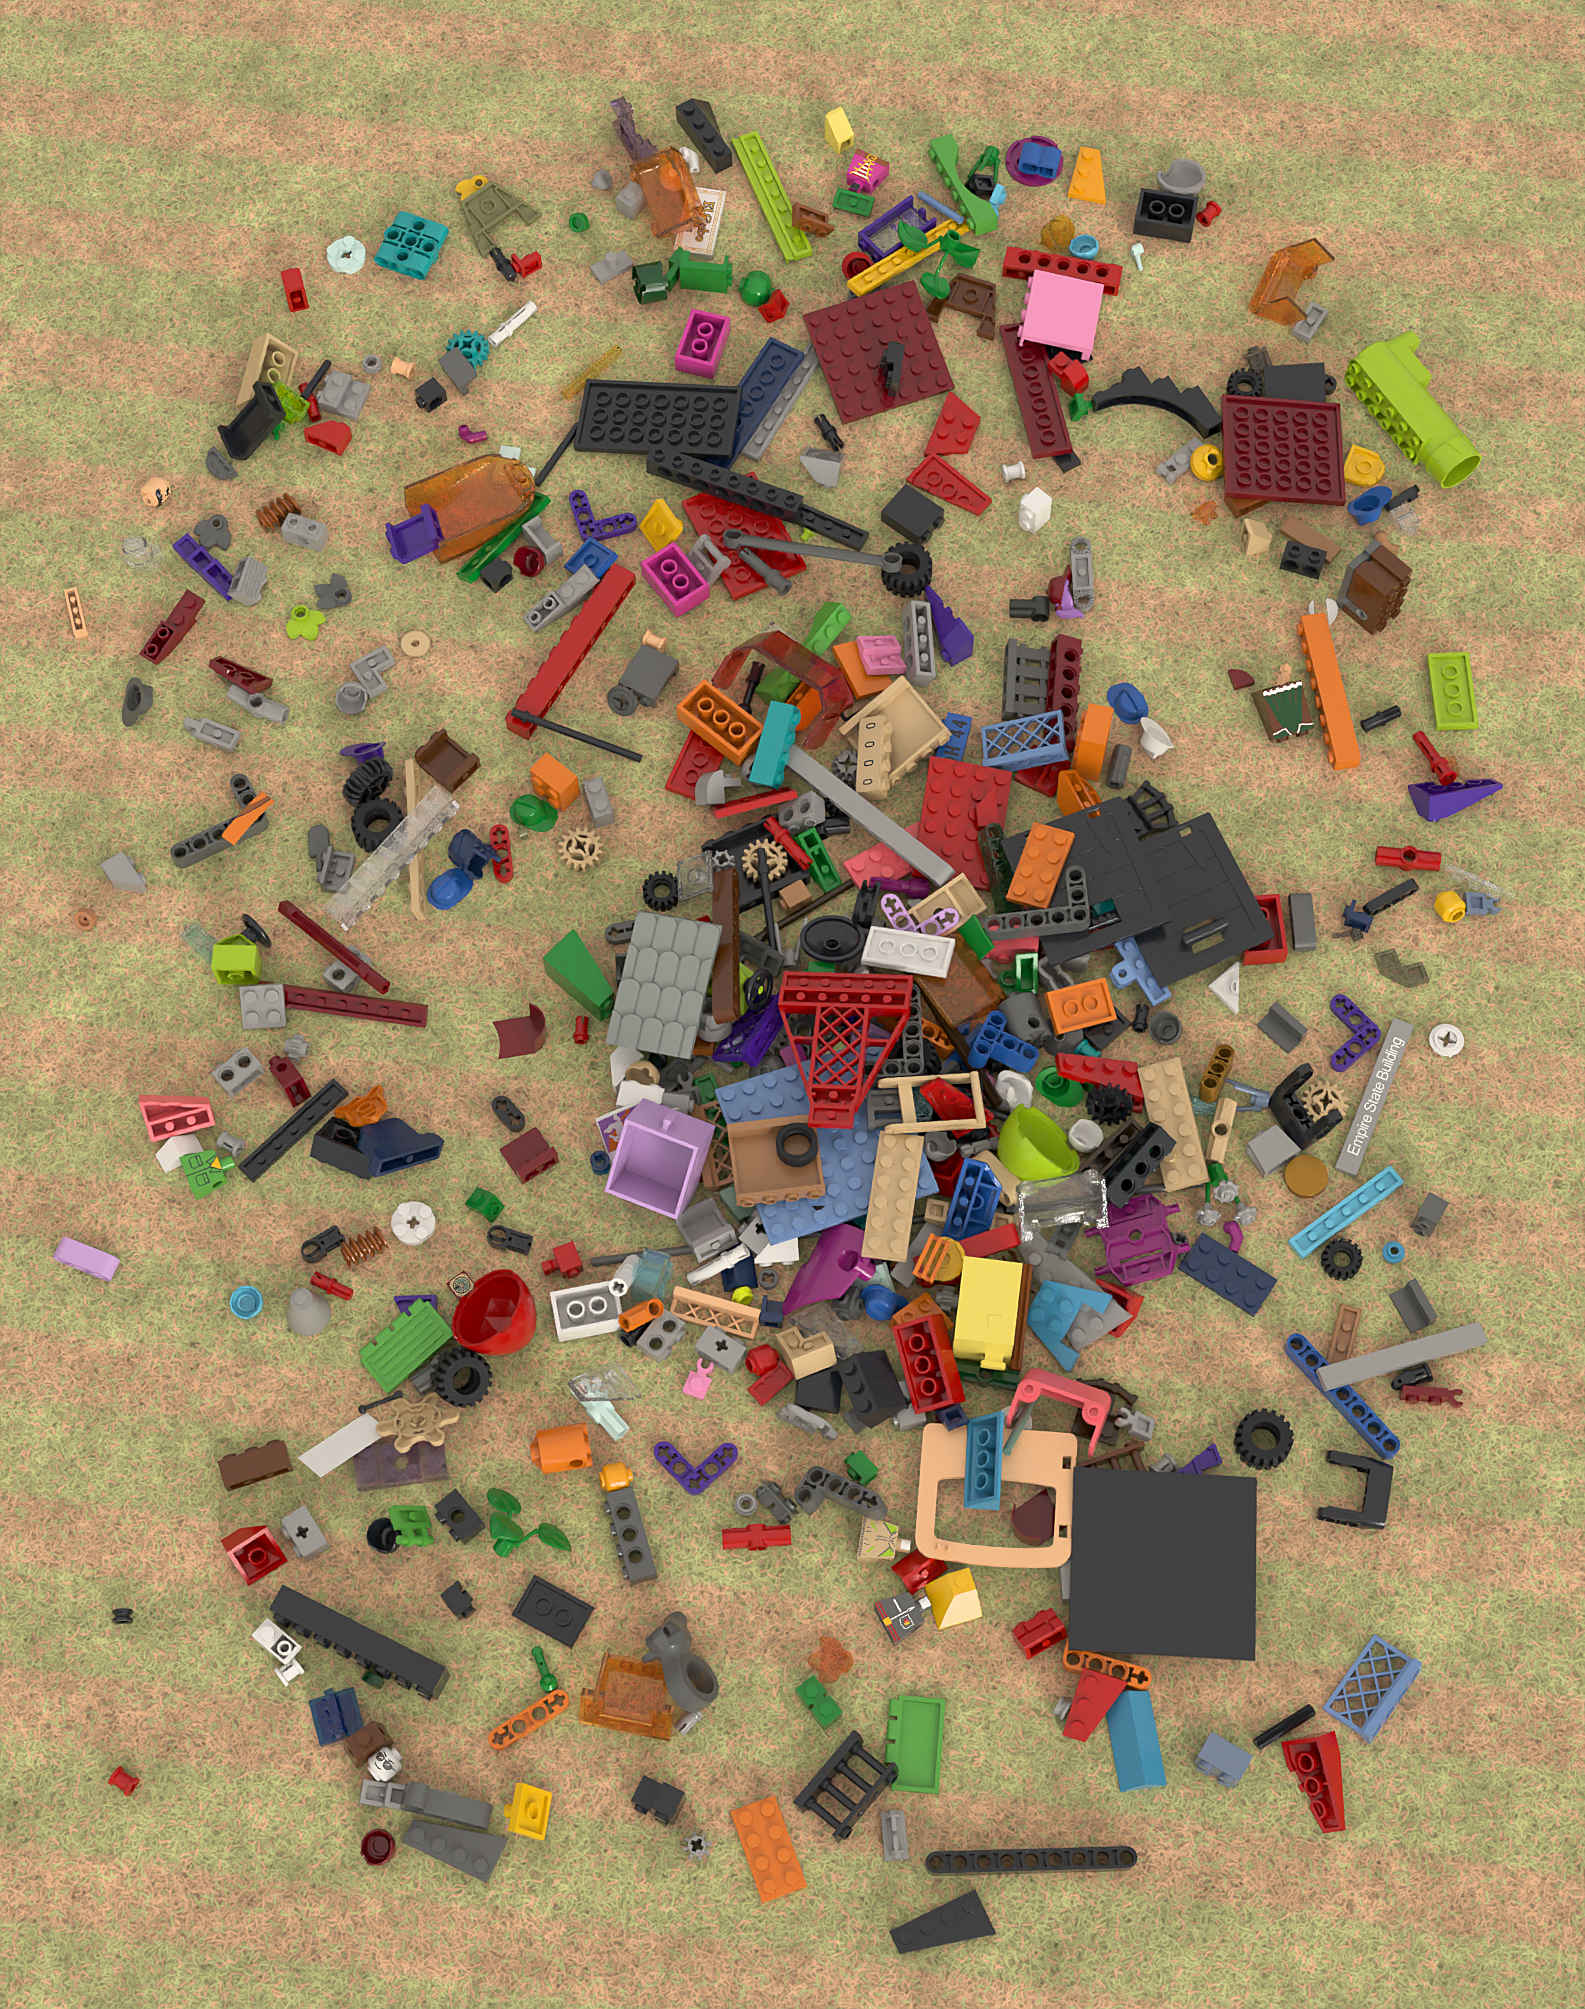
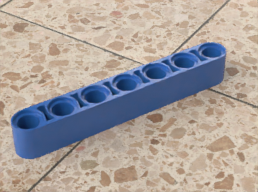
M1294 1333L1290 1335L1284 1347L1286 1355L1381 1458L1386 1460L1392 1459L1400 1449V1441L1349 1385L1324 1392L1316 1370L1330 1364L1302 1334ZM1290 1343H1298L1301 1346V1349H1293L1290 1346ZM1306 1359L1314 1360L1316 1366L1311 1367L1307 1365ZM1336 1393H1344L1347 1396V1400H1340ZM1352 1410H1360L1362 1417L1354 1416ZM1374 1426L1378 1430V1434H1371L1367 1427ZM1383 1444H1391L1394 1451L1385 1450Z

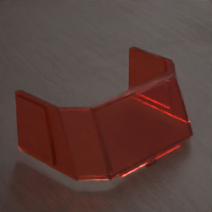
M779 630L757 634L725 656L711 680L715 688L728 689L750 652L754 649L817 690L823 712L802 747L805 749H818L824 745L841 717V711L849 700V693L842 671Z

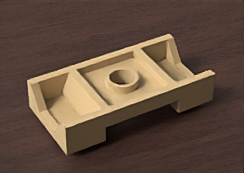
M962 873L907 912L915 926L934 916L935 911L938 909H955L959 914V922L955 927L940 935V937H947L959 929L973 914L978 917L988 908L964 873ZM948 912L944 920L937 921L941 926V930L945 928L943 923L947 921L950 923L954 922L955 914ZM899 916L896 919V925L899 928L907 926L908 919L905 916ZM934 923L927 924L925 927L926 933L928 935L935 934L937 932V925Z

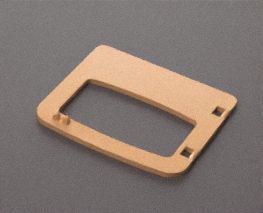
M927 1424L924 1427L915 1533L916 1547L919 1552L928 1558L994 1567L1056 1568L1065 1564L1071 1555L1073 1467H1076L1077 1438L1071 1433L1022 1430L1011 1454L1007 1456L1002 1453L1001 1480L1051 1487L1056 1491L1053 1545L1045 1548L979 1546L941 1540L934 1535L938 1482L943 1479H965L967 1425L948 1432L943 1424ZM1003 1428L1002 1450L1013 1429ZM1063 1457L1071 1458L1070 1469H1062ZM1059 1526H1067V1538L1059 1537Z

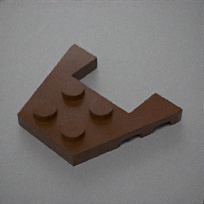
M958 273L949 282L950 291L947 297L944 299L935 297L931 301V305L927 309L925 308L929 321L938 323L944 308L947 307L981 318L982 321L977 330V336L994 341L996 284Z

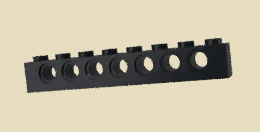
M653 444L646 459V468L649 474L795 525L804 509V496L656 444Z

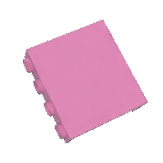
M1035 270L1033 277L1029 276L1027 288L1030 289V292L1026 293L1023 304L1027 305V307L1022 310L1020 321H1024V323L1018 329L1017 337H1020L1019 346H1022L1025 339L1082 352L1081 359L1089 361L1104 285Z

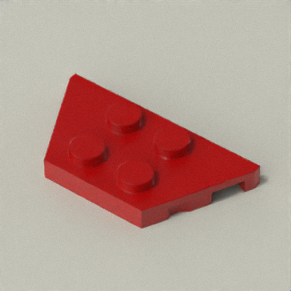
M951 391L947 395L925 449L924 457H927L932 451L937 455L942 454V456L968 454L981 417Z

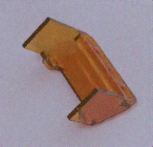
M1316 238L1276 251L1269 260L1248 305V309L1256 316L1284 326L1307 319L1308 315L1294 302L1303 281L1312 279L1317 275L1320 265L1334 261L1335 257Z

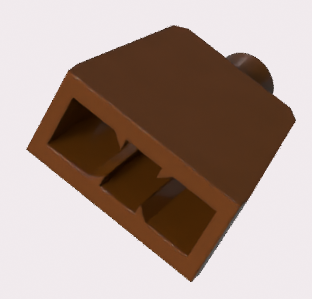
M372 1721L346 1738L344 1749L355 1767L358 1768L366 1763L369 1757L381 1747H389L394 1742L382 1723Z

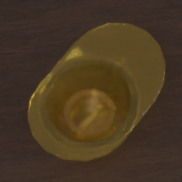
M1064 214L1056 216L1042 227L1040 233L1041 240L1038 243L1039 245L1044 244L1049 250L1065 249L1075 237L1073 222Z

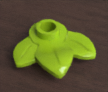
M297 605L291 611V620L286 625L287 634L292 640L301 635L307 640L314 641L319 634L317 625L325 623L326 619L318 610H309L304 605ZM299 614H304V615H305V616L300 617V618L298 617Z

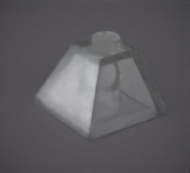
M711 850L677 862L679 902L714 890Z

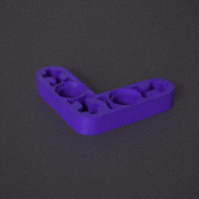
M574 490L570 493V507L583 542L589 537L596 541L606 540L631 533L637 528V519L632 513H623L595 521L586 493L582 490ZM576 497L581 499L582 507H578V503L575 500ZM586 513L589 515V518L587 520H580L578 516ZM626 520H629V522H631L630 526H627V524L625 523ZM616 522H619L620 529L617 528ZM589 525V530L592 533V536H588V534H586L585 526ZM612 525L614 529L611 532H605L603 527Z
M1339 994L1332 998L1330 1010L1355 1035L1332 1055L1330 1066L1336 1072H1344L1377 1044L1381 1037V1030L1348 997ZM1337 1002H1338V1003L1343 1002V1003H1344L1343 1008H1342V1007L1337 1008V1007H1336ZM1353 1015L1358 1016L1361 1019V1023L1354 1025L1350 1022L1349 1018ZM1367 1031L1369 1033L1373 1031L1375 1033L1374 1038H1368L1365 1043L1363 1039L1366 1038ZM1351 1044H1358L1361 1047V1052L1353 1053L1349 1046ZM1345 1054H1347L1348 1057L1345 1059L1344 1063L1337 1065V1059L1340 1060L1345 1056Z
M666 1441L656 1444L654 1447V1457L687 1493L695 1496L701 1494L735 1463L738 1458V1450L734 1444L724 1443L696 1469ZM660 1448L664 1450L666 1448L669 1449L668 1455L673 1459L669 1465L666 1464L669 1462V1459L665 1455L659 1456ZM724 1449H726L727 1451L732 1449L733 1457L729 1458L727 1456L726 1458H724L722 1460V1463L725 1465L722 1467L720 1462L717 1459H715V1457L718 1456V1459L720 1460L724 1456ZM676 1463H683L686 1466V1470L682 1474H676L673 1471V1466ZM712 1463L718 1467V1471L714 1475H709L705 1472V1467L708 1464ZM701 1471L704 1478H706L708 1481L705 1482V1480L702 1479L699 1482L700 1488L697 1489L694 1487L691 1489L690 1481H697L700 1478V1474L698 1473Z

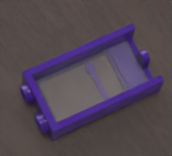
M912 195L858 232L859 248L863 252L866 251L875 264L904 247L898 236V223L900 220L905 224L918 228L924 234L936 227L937 219L935 217L928 221L926 219V210L923 207L918 209V211L913 207L914 197Z

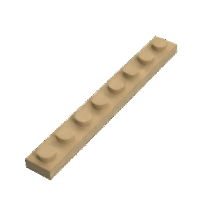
M414 759L405 760V768H403V776L406 780L404 795L407 799L405 815L408 818V825L405 826L409 841L406 844V851L409 856L407 871L410 875L408 891L411 894V901H409L408 905L411 914L418 920L427 919L420 766Z

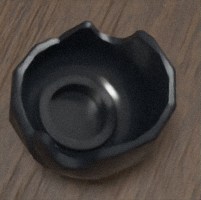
M381 1517L374 1520L368 1527L366 1534L367 1543L370 1548L379 1553L392 1554L400 1546L396 1543V1537L402 1535L401 1530H394L391 1519Z

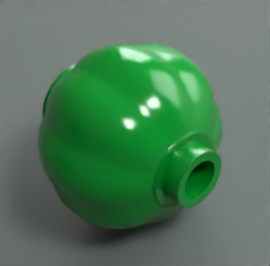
M755 270L749 272L746 278H741L738 292L742 293L741 299L745 304L759 307L767 303L776 288H772L771 279L765 272Z

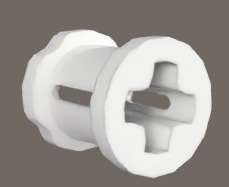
M1018 461V464L1002 465L1001 471L1005 483L1016 478L1025 479V469L1022 461Z
M295 1658L287 1666L283 1665L280 1668L274 1669L285 1686L289 1685L288 1682L298 1674L305 1673Z

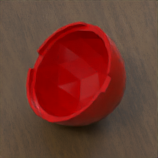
M508 1269L494 1270L473 1283L475 1287L467 1297H461L452 1318L453 1337L463 1347L473 1352L488 1356H502L520 1351L532 1340L536 1331L537 1311L534 1297L519 1275Z

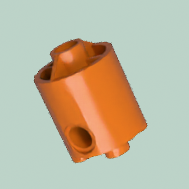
M586 1422L536 1430L537 1434L530 1445L532 1463L543 1471V1475L593 1466Z

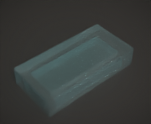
M194 922L179 936L210 965L212 964L213 945L217 941L198 923Z

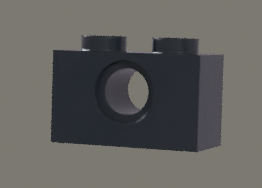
M456 1488L434 1505L437 1511L434 1515L442 1525L447 1523L451 1528L449 1534L456 1542L461 1540L465 1545L486 1528L484 1522ZM456 1514H463L464 1519L461 1522L455 1523L452 1521Z

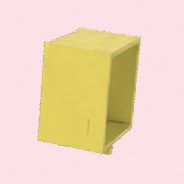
M964 1256L952 1349L955 1359L981 1363V1368L995 1370L1009 1368L1014 1345L1023 1263Z

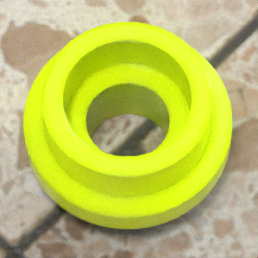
M747 1286L737 1288L732 1296V1302L746 1306L753 1300L752 1290Z

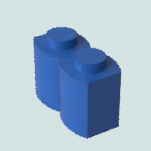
M1034 142L1024 143L1018 170L1026 174H1038L1045 178H1056L1062 151L1052 146L1042 147Z

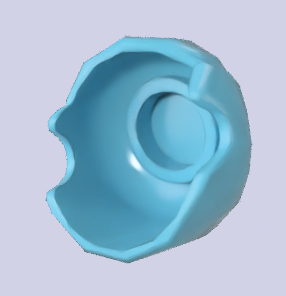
M1088 234L1079 235L1072 239L1069 246L1072 257L1090 261L1096 257L1099 250L1098 241Z
M240 1286L231 1294L229 1304L231 1311L237 1317L251 1319L262 1311L264 1300L263 1295L257 1288L253 1286Z

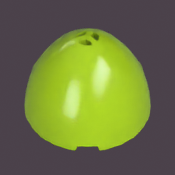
M1023 1103L1013 1109L1000 1130L997 1143V1159L1002 1162L1008 1171L1019 1178L1025 1187L1052 1185L1075 1173L1080 1166L1076 1150L1071 1151L1067 1144V1135L1050 1117L1034 1106L1030 1108L1024 1107Z

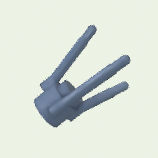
M1227 1078L1226 1083L1234 1085V1089L1250 1094L1249 1103L1253 1104V1106L1236 1107L1235 1112H1260L1261 1108H1267L1270 1098L1269 1091L1257 1089Z

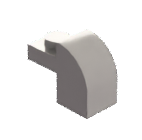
M723 770L704 773L696 783V805L724 804V788L740 787L741 778H732V774L723 775Z

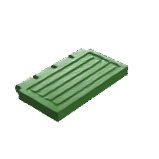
M421 1298L417 1299L408 1307L412 1315L409 1316L404 1311L391 1322L395 1328L393 1331L387 1326L374 1337L378 1343L377 1345L370 1341L359 1350V1353L363 1356L360 1361L387 1394L393 1392L454 1338L451 1327L429 1301L424 1303Z
M899 1695V1700L889 1699L888 1716L897 1717V1721H887L886 1740L895 1741V1744H886L884 1763L891 1764L894 1762L899 1769L897 1780L892 1785H889L892 1786V1791L939 1794L945 1699Z

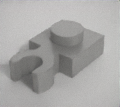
M1123 1407L1117 1411V1414L1123 1417V1419L1119 1417L1115 1420L1114 1423L1117 1426H1127L1128 1434L1145 1442L1151 1439L1155 1419L1138 1411L1131 1414L1128 1409Z

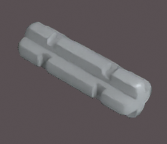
M993 1137L989 1138V1141L984 1139L972 1142L971 1145H961L959 1152L965 1158L970 1157L971 1154L973 1156L977 1155L983 1150H997L999 1138Z

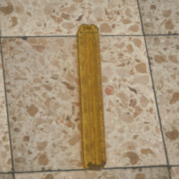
M617 344L611 347L562 389L561 395L566 400L572 398L586 385V379H594L622 355L621 347Z

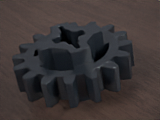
M1101 1083L1099 1089L1093 1087L1092 1093L1088 1092L1085 1107L1088 1108L1087 1114H1092V1120L1100 1119L1099 1124H1103L1105 1121L1108 1126H1111L1112 1122L1119 1125L1120 1120L1125 1122L1127 1116L1132 1115L1134 1101H1132V1094H1127L1126 1088L1120 1090L1119 1084L1112 1087V1084L1108 1083V1086L1104 1087Z

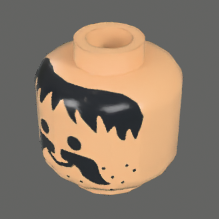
M152 477L142 486L140 492L143 501L147 505L159 507L170 497L171 489L166 479Z

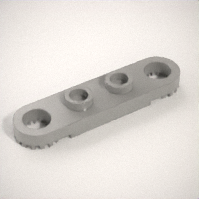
M1077 536L1073 538L1070 545L1073 604L1076 609L1085 612L1089 611L1094 604L1091 544L1088 538ZM1084 544L1086 549L1082 551L1076 550L1075 545ZM1085 597L1089 602L1082 605L1078 602V599Z

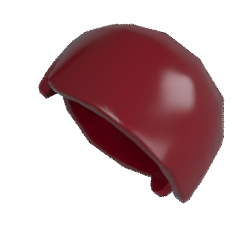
M522 546L515 552L513 564L520 569L521 575L534 578L540 575L545 567L544 555L538 548Z
M373 1829L366 1833L361 1841L360 1854L368 1865L382 1866L390 1862L395 1855V1839L385 1829Z

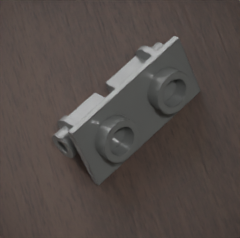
M762 1481L763 1486L756 1489V1497L767 1508L773 1503L776 1505L770 1512L780 1523L787 1525L792 1520L790 1515L800 1514L796 1510L797 1505L790 1498H785L782 1495V1489L774 1481Z

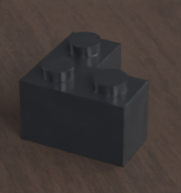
M643 1775L631 1799V1803L635 1805V1811L646 1815L648 1812L654 1815L655 1821L667 1826L668 1823L675 1824L687 1799L685 1792L665 1782L661 1784Z

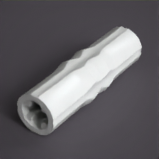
M627 1256L622 1265L616 1270L614 1277L609 1283V1290L613 1295H624L634 1283L643 1266L639 1256Z

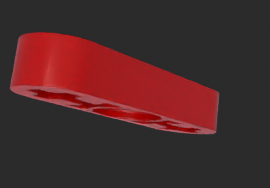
M497 824L490 829L491 845H493V849L497 851L506 850L508 854L502 858L501 862L493 859L494 875L498 882L508 883L514 876L509 832L506 826ZM501 831L503 834L502 843L498 844L497 832ZM501 864H505L506 876L501 874Z

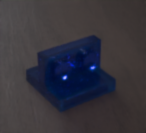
M354 1687L338 1692L330 1688L323 1691L324 1696L308 1701L321 1747L345 1740L364 1727Z

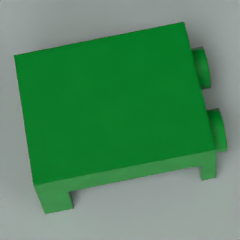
M682 250L679 265L681 289L727 293L728 286L732 287L733 275H731L732 263H729V256L725 255L723 264L690 261V251Z

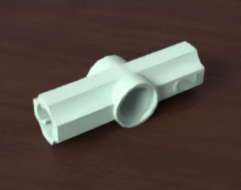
M586 1379L580 1380L574 1385L571 1393L585 1407V1411L590 1418H594L593 1421L597 1425L600 1424L614 1441L622 1438L630 1428L615 1412V1408L604 1395H600Z

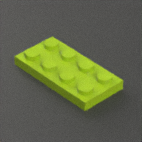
M1469 652L1428 653L1426 659L1436 731L1477 729L1479 723Z

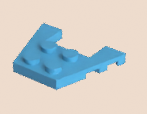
M1045 1280L1028 1310L1027 1323L1063 1368L1071 1372L1081 1354L1062 1343V1340L1083 1303L1099 1313H1104L1112 1295Z

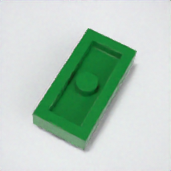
M837 188L832 207L870 218L875 198Z

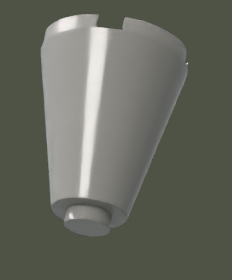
M304 1288L295 1290L291 1294L286 1310V1319L289 1326L295 1332L304 1336H311L321 1332L331 1318L329 1303L323 1296Z

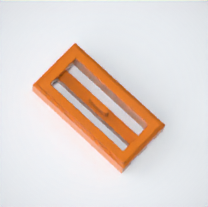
M931 1233L912 1275L932 1284L951 1242ZM933 1240L936 1244L923 1272L920 1273L918 1271ZM942 1244L944 1245V1248L941 1252V1255L935 1265V1268L931 1276L928 1277L926 1275L929 1271V1268L935 1258V1255L940 1245Z

